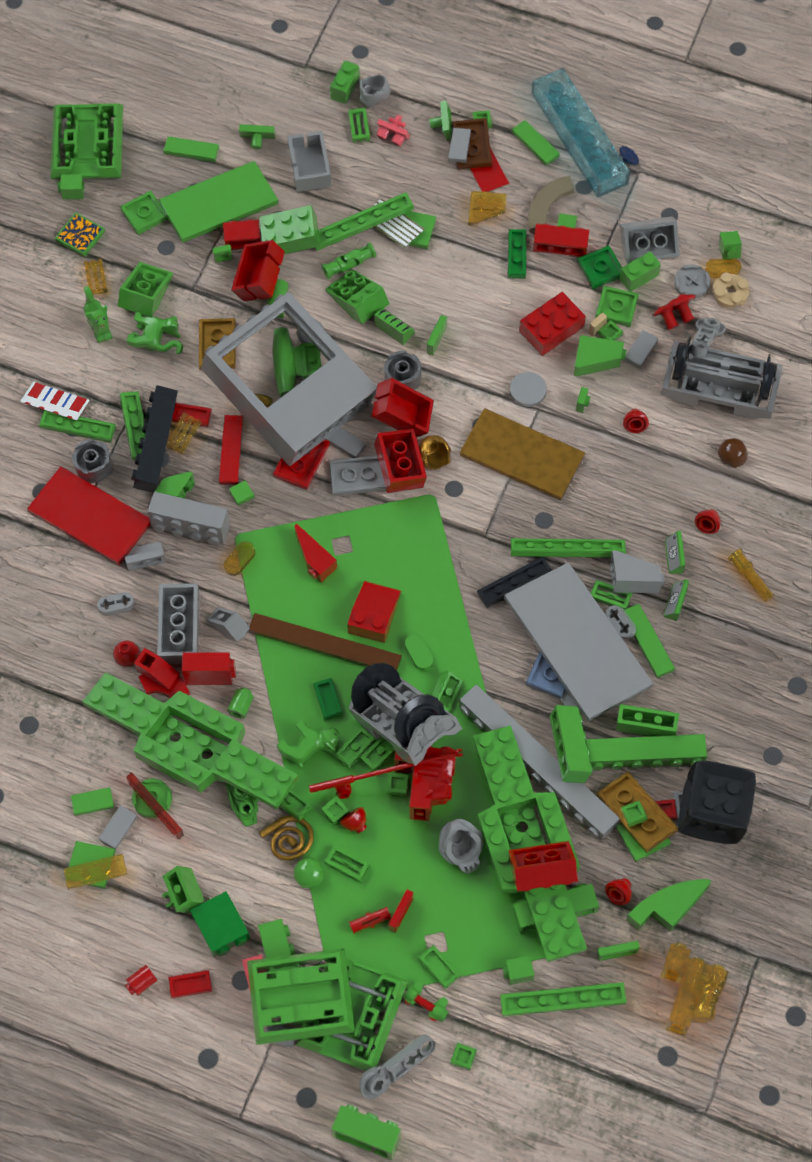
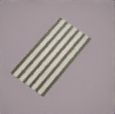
M381 198V199H380L378 202H376L373 206H375V205H377V204H380V203L384 202L385 200H383V199ZM405 214L374 226L404 248L424 230L422 226Z

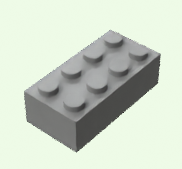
M154 492L147 511L151 527L158 532H171L175 536H188L196 541L205 540L213 545H224L230 528L228 509Z
M198 583L159 584L157 655L168 664H182L183 653L199 652L200 591Z

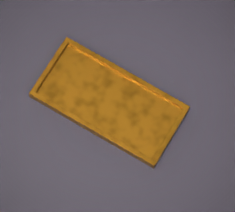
M484 408L463 445L460 456L561 500L582 462L585 452Z

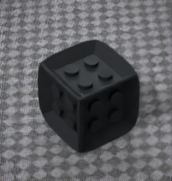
M696 761L687 774V780L683 788L678 818V831L690 837L716 843H739L747 832L751 818L756 787L755 773L723 763Z

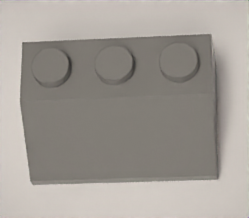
M673 217L620 224L621 243L626 263L633 262L649 251L657 259L680 256L677 220Z

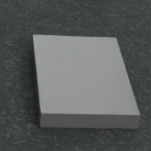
M377 455L329 460L333 496L386 491Z

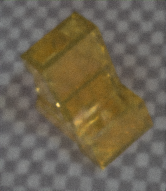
M671 943L660 977L680 984L665 1030L686 1036L691 1022L707 1023L708 1021H713L715 1006L719 995L723 991L729 971L718 964H713V966L706 964L703 959L697 957L689 958L691 950L687 949L686 945Z

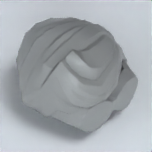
M374 75L360 80L359 89L361 94L359 98L366 106L373 107L374 104L383 102L389 97L391 93L390 85L383 75Z

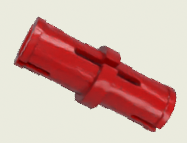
M386 906L373 913L367 912L365 916L349 921L353 934L358 931L368 927L373 928L375 924L391 919V915Z

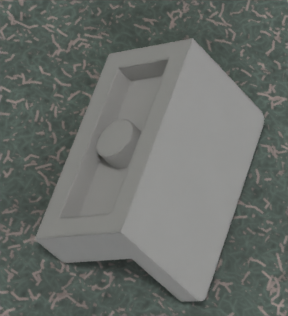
M161 542L133 547L125 557L128 571L166 563Z

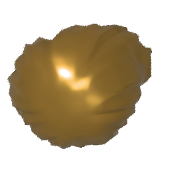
M430 435L421 441L419 450L424 467L436 470L450 464L451 448L445 439L438 435Z

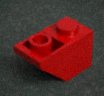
M146 648L142 650L134 662L137 672L170 690L180 675L163 658Z

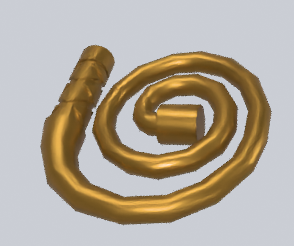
M291 815L280 817L259 831L260 836L265 838L271 832L289 822H299L307 828L309 832L307 846L301 852L292 856L279 854L275 849V841L285 831L296 832L300 837L297 847L295 846L298 842L290 835L282 836L278 844L281 852L294 854L300 851L304 845L303 833L296 827L285 826L273 835L271 851L277 858L287 861L298 859L306 854L314 840L310 824L303 818L298 821ZM288 839L287 842L291 846V848H295L285 849L283 847V841Z

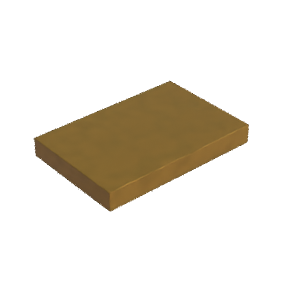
M235 318L199 319V370H201L202 360L207 348L212 345L216 346L223 336H229L233 333V330L236 328ZM236 348L222 357L231 369H236Z

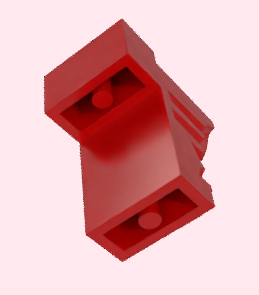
M430 746L427 748L423 759L451 753L455 750L447 746L441 748ZM395 752V766L407 763ZM456 756L395 771L413 774L409 806L410 820L430 821L432 806L445 805L448 801L452 800L451 785L452 776L455 775Z

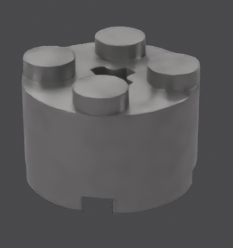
M407 351L392 353L384 365V379L393 378L414 390L417 389L421 382L420 360L416 355L409 354Z
M88 439L80 442L75 447L72 461L75 471L80 478L92 484L104 480L112 473V460L109 449L103 442Z

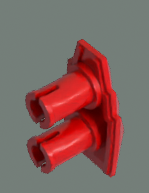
M679 295L666 305L659 307L652 316H662L667 329L671 330L679 326L672 313L674 309H678L684 321L683 323H688L695 319L688 304L696 296Z

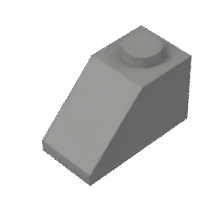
M218 607L206 619L211 626L226 638L236 642L243 639L246 632L250 629L237 612Z

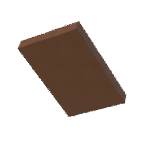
M487 118L452 121L453 128L471 129L466 163L456 162L457 170L492 166Z

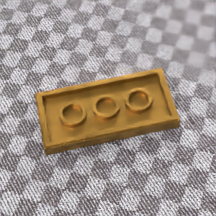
M626 772L596 793V796L620 818L619 823L646 853L678 831V827L629 772ZM640 801L647 815V821L628 827L621 812V807Z

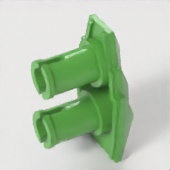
M226 783L231 809L235 811L237 818L241 819L245 827L257 824V812H259L257 806L258 799Z

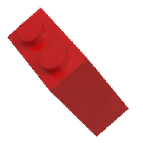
M230 652L183 653L182 673L185 684L232 685L233 678H236L235 660L231 659Z

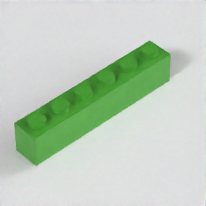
M705 734L586 739L585 741L586 747L589 748V761L595 771L609 767L618 770L623 767L639 769L643 766H651L652 768H659L663 765L679 767L683 764H691L692 766L696 761H706L707 758Z

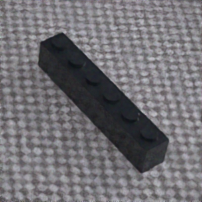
M156 385L155 391L150 393L148 402L152 404L151 407H147L145 414L148 422L143 424L141 433H145L144 438H140L138 445L141 453L136 455L134 464L138 466L137 470L133 469L131 480L134 481L133 488L151 493L156 491L178 390Z

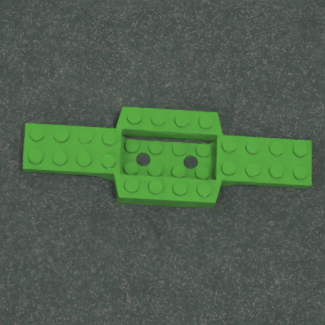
M105 672L82 701L84 706L127 728L139 737L133 750L137 759L199 793L204 791L214 781L225 782L277 810L299 779L298 774L241 745L246 733L242 723L181 691H178L163 703ZM173 715L211 734L212 736L226 742L229 745L225 746L224 744L210 738L208 735H205L193 729L192 727L178 721L176 718H173ZM173 734H180L181 738L179 741L173 742L170 740ZM205 751L213 752V756L209 759H204L202 754Z
M511 725L474 735L473 741L494 804L479 813L477 820L501 893H523L547 963L587 951L566 885L559 884L549 888L540 887L529 891H517L513 879L508 850L545 845L534 811L535 805L548 843L569 841L576 859L577 872L580 870V864L555 792H533ZM524 822L528 829L525 832H519L516 829V825Z

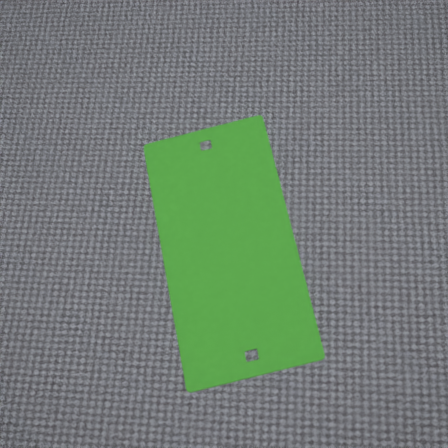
M428 494L238 534L235 542L252 618L254 613L402 655L397 670L399 676L423 694L432 695L443 671L449 670L464 680L449 712L457 718L462 729L455 735L442 736L431 745L433 748H441L443 746L451 747L453 750L461 748L462 752L459 753H462L463 756H456L455 775L452 776L451 785L452 800L448 801L445 805L432 806L430 821L410 820L409 806L413 774H408L407 796L387 794L389 773L350 783L352 790L350 797L340 799L350 812L358 807L364 808L367 828L357 834L356 831H349L342 827L341 820L334 825L321 811V808L336 796L338 797L335 788L310 793L309 785L372 771L360 758L349 769L327 751L315 753L303 764V768H299L296 763L282 756L284 767L298 774L299 777L291 790L312 804V809L303 819L310 824L314 840L311 848L303 857L316 859L324 868L323 881L319 886L310 889L323 950L345 948L347 959L408 980L406 989H409L410 986L413 987L417 981L424 983V985L438 982L418 960V957L427 950L425 936L444 932L448 947L447 951L441 953L458 971L461 977L505 967V962L509 959L529 955L531 961L546 958L536 929L519 933L513 913V905L518 900L525 899L523 893H501L485 841L483 842V850L478 856L480 864L477 870L468 874L463 872L458 865L450 864L444 860L438 850L440 832L445 824L456 819H463L470 822L481 832L477 820L478 814L494 804L473 741L474 735L485 733L486 731L477 728L473 722L474 720L470 716L466 717L459 709L460 699L476 684L485 693L486 690L435 496ZM296 524L304 529L337 560V569L322 582L317 578L313 579L307 572L308 569L295 535L294 525ZM349 536L353 552L335 555L332 539ZM364 581L401 590L385 643L348 633L347 623ZM417 634L424 639L434 658L433 666L429 670L422 671L414 665L405 648V641L408 636ZM256 635L278 742L284 739L287 745L297 746L301 736L297 732L298 729L295 725L303 719L307 727L315 728L319 731L331 727L336 728L339 731V742L336 746L337 752L362 727L354 719L349 706L352 701V685L356 677L367 666ZM332 678L343 715L324 721L313 683ZM395 753L377 770L395 766ZM296 822L297 828L304 835L303 850L308 844L309 832L304 825ZM518 823L516 829L522 832L520 823ZM334 845L370 863L361 882L325 864V860ZM335 852L334 855L350 862L351 864L361 869L363 868L362 865ZM331 859V861H333V862L337 863L338 865H340V866H342V867H344V868H346V869H348V870H350V871H352V872H354V873H356V874L359 875L358 872H356V871H354V870H352V869L346 867L345 865H343V864H341V863H339V862H337V861ZM408 889L413 892L414 899L397 932L394 933L388 929V924L391 920L388 919L375 924L373 928L368 927L353 934L349 921L363 917L367 912L373 913L386 906L392 918L405 891Z

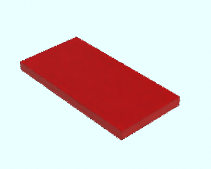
M62 466L59 467L27 508L29 513L119 566L151 525L149 517Z

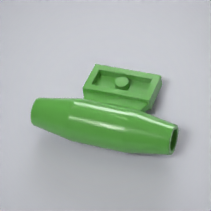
M279 327L274 330L272 345L274 377L279 395L283 397L295 387L296 376L306 379L322 367L320 351L313 343H301V345L294 348L287 328Z

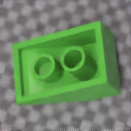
M139 262L120 287L118 307L128 311L140 312L143 316L152 317L161 303L173 273Z

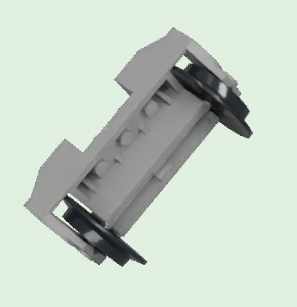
M691 336L686 343L673 342L661 395L667 396L679 403L697 406L699 399L734 407L733 415L746 418L771 419L783 364L771 362V354H768L767 361L709 349L705 356L699 357L690 353ZM674 363L672 380L677 381V389L669 388ZM685 365H686V371H685V375H684V380H683L682 388H681V390H678V389H680V385H681V381H682V377H683V373H684V369H685ZM760 382H761V386H760V390H759V395H758V399H757V404H756L757 407H755V401H756V397H757L759 385H760ZM771 389L767 409L759 408L758 406L762 400H768Z
M384 662L374 663L364 668L352 685V701L349 709L354 719L377 740L383 737L391 743L397 755L407 763L418 764L423 760L427 748L444 735H455L462 729L457 718L444 709L443 704L437 697L423 694L402 679L392 665Z

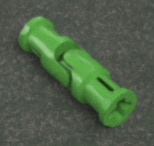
M368 243L367 246L359 250L354 249L335 258V261L321 265L326 278L330 279L331 276L339 272H346L355 266L363 264V261L377 256L373 245Z

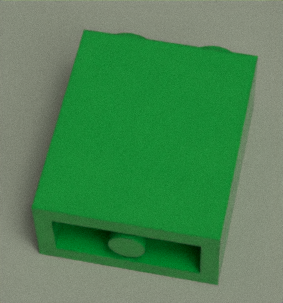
M227 891L190 909L191 915L213 957L227 954L230 948L234 946L240 947L247 943V939L250 938L249 932Z

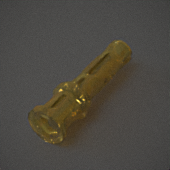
M738 549L728 557L729 562H733L738 569V573L745 576L763 601L767 602V599L773 598L774 594L755 572L753 563L748 561L743 555V550Z

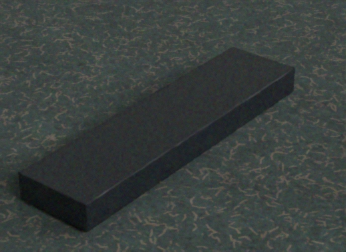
M541 557L477 590V594L487 609L504 600L505 594L552 571L545 558Z

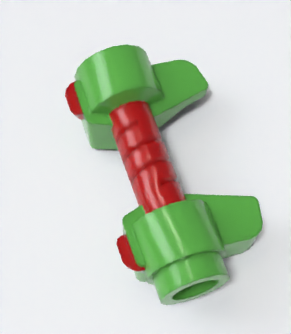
M417 981L413 987L410 986L404 995V1002L411 1006H414L416 1003L429 1011L428 1017L432 1021L443 1022L449 1013L446 1010L448 1000L442 997L435 1004H432L420 996L424 983Z

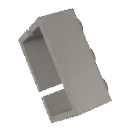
M323 132L307 133L308 147L304 146L303 134L287 136L296 191L301 192L332 187Z

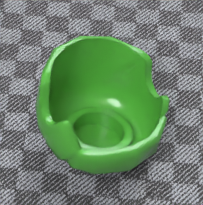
M304 858L298 861L294 867L293 876L298 885L303 888L312 889L319 886L323 881L324 868L316 859Z

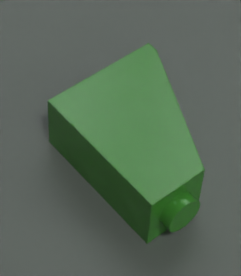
M580 335L574 376L620 367L621 360H625L626 349H623L624 342Z

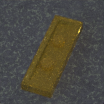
M123 854L63 869L68 890L128 875Z

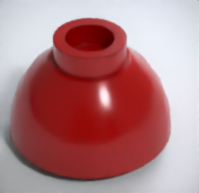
M636 408L629 411L623 419V427L630 433H641L649 426L647 415Z
M713 509L699 512L694 521L698 530L705 534L717 533L721 525L720 517L717 511Z
M129 640L119 642L113 650L115 662L124 667L134 665L135 660L140 655L139 647Z
M358 807L341 820L342 827L349 831H356L357 834L367 828L364 808Z
M626 878L614 879L608 882L605 886L607 897L617 905H627L632 896L631 882Z

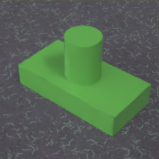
M446 100L440 102L441 116L431 118L429 122L431 129L442 127L446 140H451L453 133L451 109Z
M239 124L240 137L252 138V149H261L262 138L275 139L276 131L274 126Z

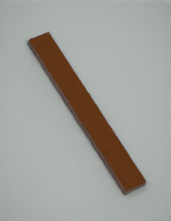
M254 613L249 626L250 629L248 630L249 633L367 667L374 663L384 662L398 670L402 655L257 613Z

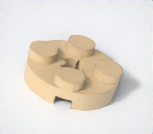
M723 273L715 281L712 293L720 306L732 309L735 306H742L747 301L749 282L739 275ZM727 289H734L735 292L729 294Z

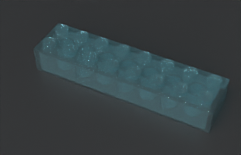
M561 68L533 80L531 94L597 198L628 185L630 178L629 169L565 70Z

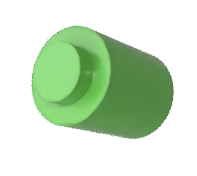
M244 687L236 689L227 712L233 717L245 719L254 698L251 694L252 692Z

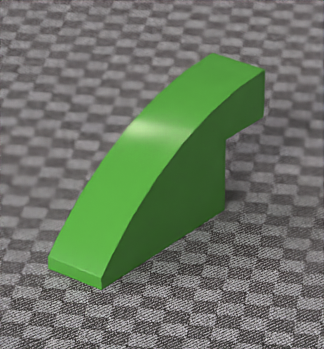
M709 879L691 880L661 889L639 903L628 914L626 920L639 931L652 916L671 932L707 891L711 881Z

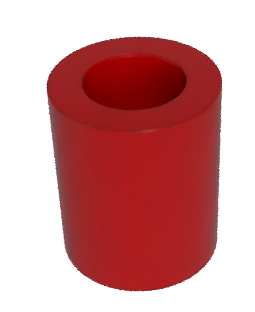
M145 964L125 979L127 984L124 986L131 995L135 993L139 996L158 980Z

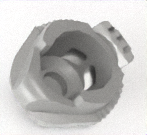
M453 820L442 827L438 850L444 860L450 864L458 865L463 872L468 874L477 870L480 864L478 856L484 847L482 833L466 820Z

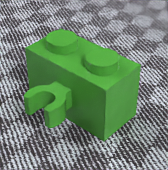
M176 866L162 876L169 891L163 893L162 898L170 897V902L166 904V907H175L177 912L191 913L190 909L206 902L192 868Z

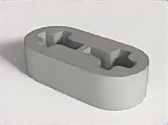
M127 592L104 596L99 599L97 607L104 616L115 615L132 610L134 599ZM123 599H127L128 605L123 604ZM105 603H108L109 609L104 608Z
M610 606L606 611V616L618 634L624 638L633 637L636 633V626L622 607ZM614 611L618 612L617 616L619 619L613 617ZM622 624L629 626L628 633L624 632L625 628Z

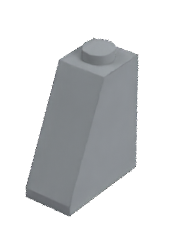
M616 550L612 551L610 570L613 592L659 593L665 581L664 574H661L660 566Z

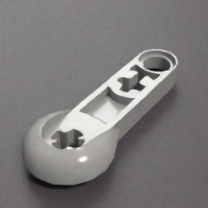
M714 318L698 320L696 322L698 332L692 341L690 353L699 357L705 356L715 337H720L725 333L726 326Z
M426 1034L421 1035L383 1065L368 1069L360 1079L359 1088L361 1094L368 1099H374L382 1095L391 1082L397 1081L434 1051L436 1047L435 1041ZM429 1041L428 1045L422 1049L423 1044Z

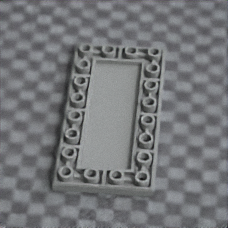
M569 562L504 595L505 601L587 721L653 687L651 679Z

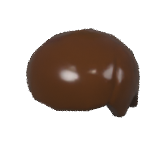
M732 438L723 441L719 446L718 455L724 464H730L733 468H737L747 461L748 451L741 440Z

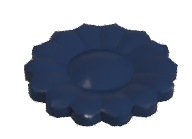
M623 145L619 148L620 155L625 163L628 162L631 165L639 163L638 155L631 148Z

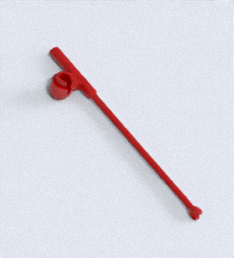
M458 748L451 753L423 759L416 765L405 763L356 776L349 775L309 785V791L314 793L335 788L336 795L340 799H346L352 793L350 783H354L356 780L454 756L462 757L463 754L459 753L462 752V749Z

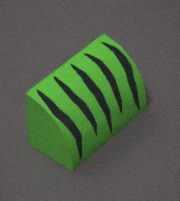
M381 309L375 314V326L402 345L415 333L414 328L386 309Z

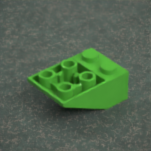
M353 269L325 289L345 312L360 324L365 323L379 310L384 309L390 304L382 286Z

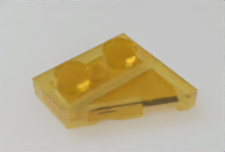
M471 191L468 225L471 226L504 214L507 194Z

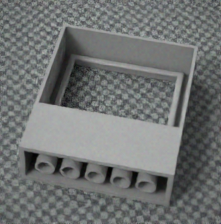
M287 292L285 295L280 294L271 305H265L258 315L254 314L246 321L247 323L243 326L238 325L231 335L223 336L216 346L212 345L207 348L202 360L201 370L290 467L339 427L370 405L376 394L377 387L293 295ZM284 312L329 362L267 408L222 357Z

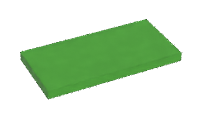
M253 161L160 198L159 204L181 242L184 243L223 227V223L238 221L278 204V199L258 165Z

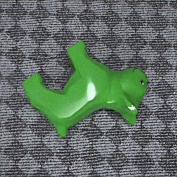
M301 719L295 725L298 729L297 732L301 736L297 746L287 745L284 739L277 744L278 751L285 759L296 763L299 768H303V764L318 751H327L335 757L336 746L339 742V731L334 727L323 731L309 728L306 726L305 721Z

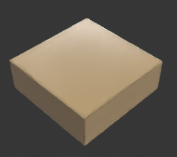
M601 313L590 322L589 333L593 337L607 323V316L604 313Z

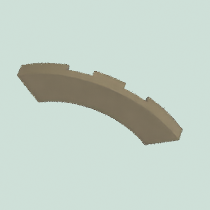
M570 175L552 181L536 195L529 210V232L535 231L536 224H547L546 217L549 208L554 202L574 193Z

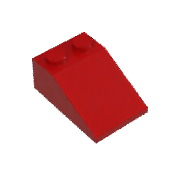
M364 581L347 623L348 633L385 643L401 590Z

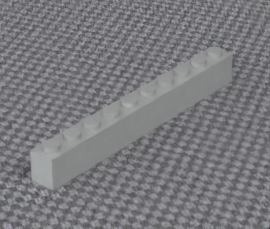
M477 684L460 699V711L466 717L470 716L474 720L473 722L480 730L484 729L488 732L511 725L525 768L530 773L531 778L536 783L540 782L545 787L546 792H555L561 807L565 810L569 809L574 814L573 816L578 823L585 824L589 828L588 831L593 837L603 840L618 825L620 818L583 783L562 782L558 760Z

